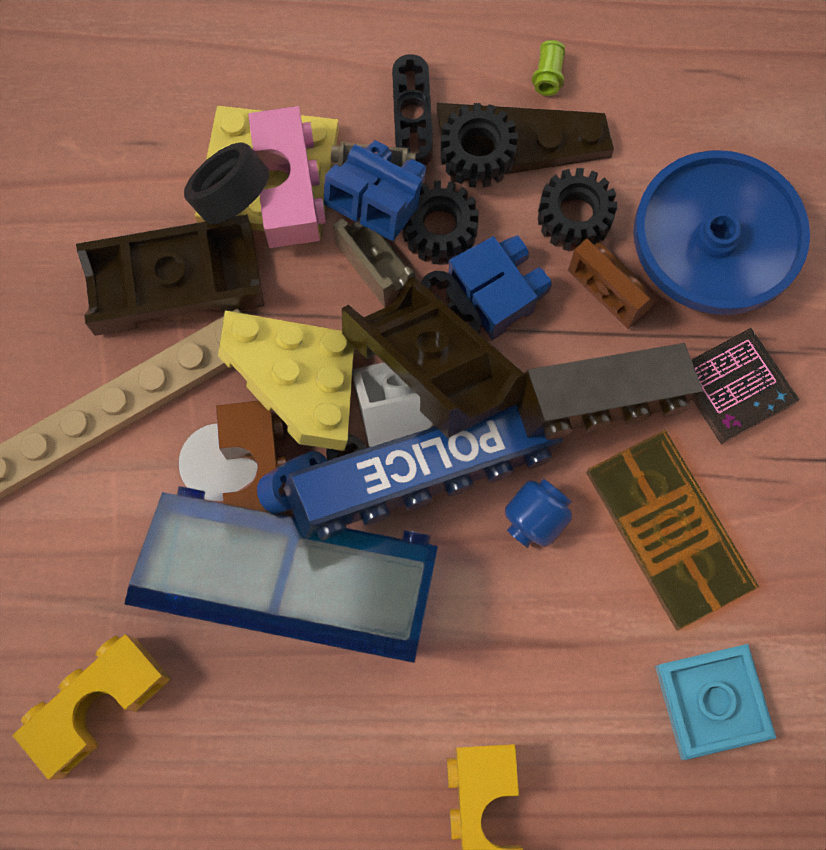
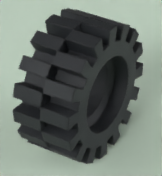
M474 103L473 111L470 112L467 105H464L459 109V116L453 111L448 116V123L444 122L440 145L442 165L446 164V172L449 176L456 173L455 181L461 185L464 179L467 178L469 179V187L476 188L477 180H482L483 188L491 186L492 178L499 183L504 178V172L509 174L512 169L517 149L518 132H515L516 125L513 120L507 122L508 114L505 111L501 110L498 115H495L496 106L488 104L487 111H482L481 103ZM479 135L491 139L495 149L491 154L474 156L463 149L462 143L468 137Z
M577 168L575 176H571L570 169L562 171L561 178L555 174L550 178L549 185H545L540 199L537 219L538 225L543 224L541 232L544 237L549 234L552 235L550 243L554 246L559 241L565 242L563 250L570 251L572 244L578 247L584 240L588 239L595 245L600 239L603 241L607 237L617 210V201H614L616 193L614 188L607 191L609 181L605 177L599 183L596 181L598 173L591 170L589 177L583 176L584 168ZM568 199H580L591 206L593 215L587 221H572L563 215L561 205Z
M434 181V189L429 190L427 183L423 184L420 190L418 208L403 227V238L405 242H408V249L412 254L418 251V258L424 262L427 256H431L432 264L439 265V258L445 257L446 264H449V260L454 258V255H459L474 245L479 220L476 201L473 197L467 199L468 191L463 187L458 193L455 192L456 183L448 182L447 189L441 188V181ZM443 211L453 215L457 224L452 232L437 235L425 228L424 220L432 212Z

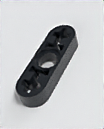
M407 54L399 57L392 68L395 146L398 148H408V153H410L409 133H417L419 153H416V161L426 166L431 161L433 151L429 67L422 57ZM414 71L415 90H407L406 72ZM416 104L423 109L424 113L419 118L408 119L402 115L401 110L406 105Z

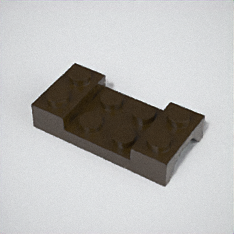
M248 214L235 216L218 224H209L205 221L76 244L77 253L86 278L89 309L84 315L85 324L95 336L137 329V321L217 307H220L222 313H225V311L232 312L237 308L238 310L265 306L253 231Z
M412 277L406 280L392 305L365 317L350 305L342 307V334L366 359L377 355L420 397V412L447 438L521 401L525 374L416 278Z

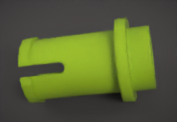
M547 40L540 45L538 70L533 73L532 83L535 86L536 92L544 96L557 94L564 84V76L561 72L566 50L565 45L559 41Z

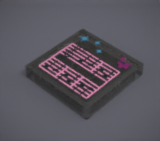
M752 328L692 359L703 392L695 397L693 402L721 445L792 407L799 401V398Z

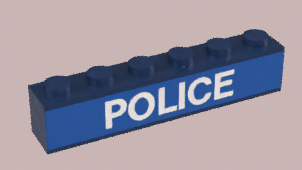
M514 404L450 438H447L435 426L291 472L284 486V491L303 539L318 535L320 540H327L344 533L347 530L346 525L362 520L364 525H371L390 516V510L405 505L407 511L415 510L430 503L433 500V495L447 491L448 496L461 494L474 486V481L486 477L490 483L499 481L514 472L513 468L524 464L527 465L528 469L539 467L553 459L551 453L564 439L561 437L547 440L545 435L527 438L517 405Z

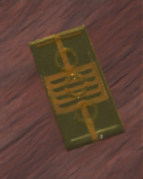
M666 430L596 464L586 471L676 631L759 588V585Z

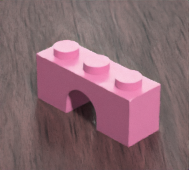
M299 106L248 113L253 151L265 164L268 171L278 170L289 175L283 184L275 188L263 189L259 195L263 226L269 248L320 241L318 225L326 224L322 198L314 199L312 186H319L320 181L316 159L308 160L306 151L308 148H314L311 123H302Z

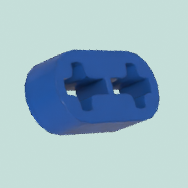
M317 451L307 452L265 474L257 485V495L264 509L273 514L291 510L292 508L286 493L284 492L280 495L278 489L282 484H286L291 472L328 461L327 458Z

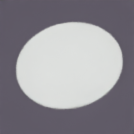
M217 424L207 425L195 431L184 443L179 456V471L184 484L198 497L210 501H223V493L239 491L253 481L258 469L257 464L250 459L237 458L226 460L219 449Z

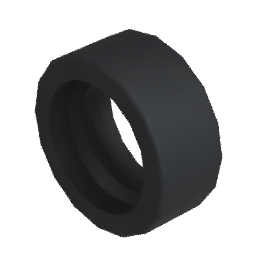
M243 142L231 144L216 152L196 169L185 186L184 198L207 223H223L245 210L260 195L269 179L268 168L248 144Z

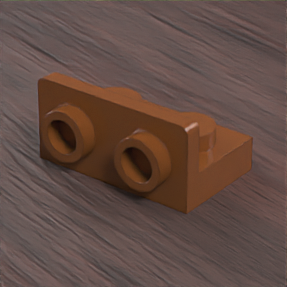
M586 239L574 249L568 271L627 329L656 305L658 297L602 243L598 242L593 245Z

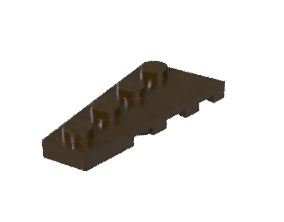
M437 103L436 112L441 135L444 122L448 123V116L453 111L459 116L460 107L467 104ZM467 105L469 112L473 111V105ZM481 105V110L487 111L488 106ZM495 107V115H498L501 110L505 111L508 114L507 122L513 120L516 125L515 132H518L515 161L509 174L612 157L614 147L605 113ZM479 135L468 137L462 143L463 149L474 156H485L491 154L495 149L491 139ZM456 173L450 176V181L453 183L456 182Z

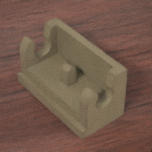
M361 217L350 226L342 218L333 224L336 245L385 308L395 301L406 280L412 277L416 278L415 273L403 262L384 236L360 224Z

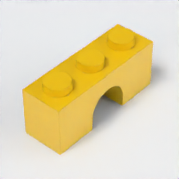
M124 634L121 638L116 635L107 640L96 651L95 655L98 658L84 671L82 668H79L70 673L59 684L58 688L61 691L47 704L45 702L38 703L21 718L23 726L12 736L48 780L63 779L99 746L86 727V713L95 699L102 695L110 694L124 710L136 712L171 680L169 675L137 638Z
M515 744L456 747V758H447L448 788H457L459 806L457 809H450L451 840L461 839V850H523L520 845H497L486 839L481 827L483 811L492 800L504 796H519Z

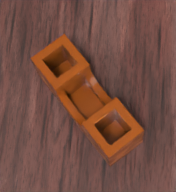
M259 400L216 405L219 449L226 460L246 458L254 461L258 466L256 478L250 486L241 491L223 493L226 539L233 547L287 540L286 527L293 526L292 509L279 514L270 513L261 505L257 495L259 480L265 474L287 462L286 455L279 456L278 440L285 439L284 421L274 410L269 412ZM282 486L278 489L280 495L283 494Z

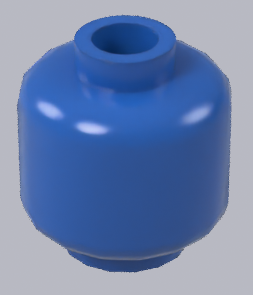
M544 478L540 483L532 480L527 481L505 507L506 518L512 523L507 531L527 548L532 542L543 547L550 546L572 520V512L568 508L572 501Z

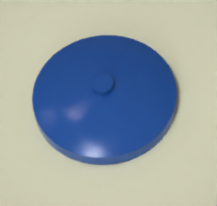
M711 150L697 152L679 158L667 165L647 186L640 200L634 220L633 233L636 252L641 265L652 282L676 302L688 308L709 314H741L756 310L774 301L791 285L801 271L810 245L808 215L800 196L790 182L763 161L733 151Z

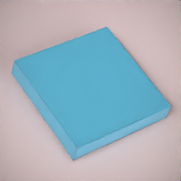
M748 644L655 666L681 760L776 738Z

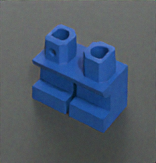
M376 140L365 149L354 144L349 152L347 161L341 167L335 164L325 174L323 205L356 222L361 217V225L394 241L418 208L420 190L425 180L426 167L414 159L407 160L402 167L395 165L391 162L392 152L388 146Z
M519 235L500 243L493 236L449 260L448 273L456 279L478 311L481 325L492 341L505 333L507 327L521 317L533 314L536 302L541 300L551 289L552 282L540 267L525 276H522L517 269V266L527 261L529 257L528 249Z

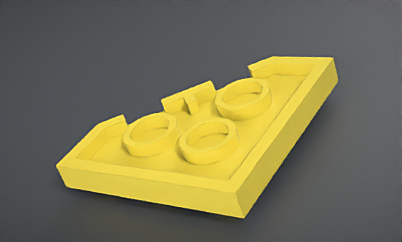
M225 311L218 357L229 368L233 366L247 381L246 387L269 412L274 410L288 425L287 432L298 444L344 451L348 440L354 346L344 337L342 331Z

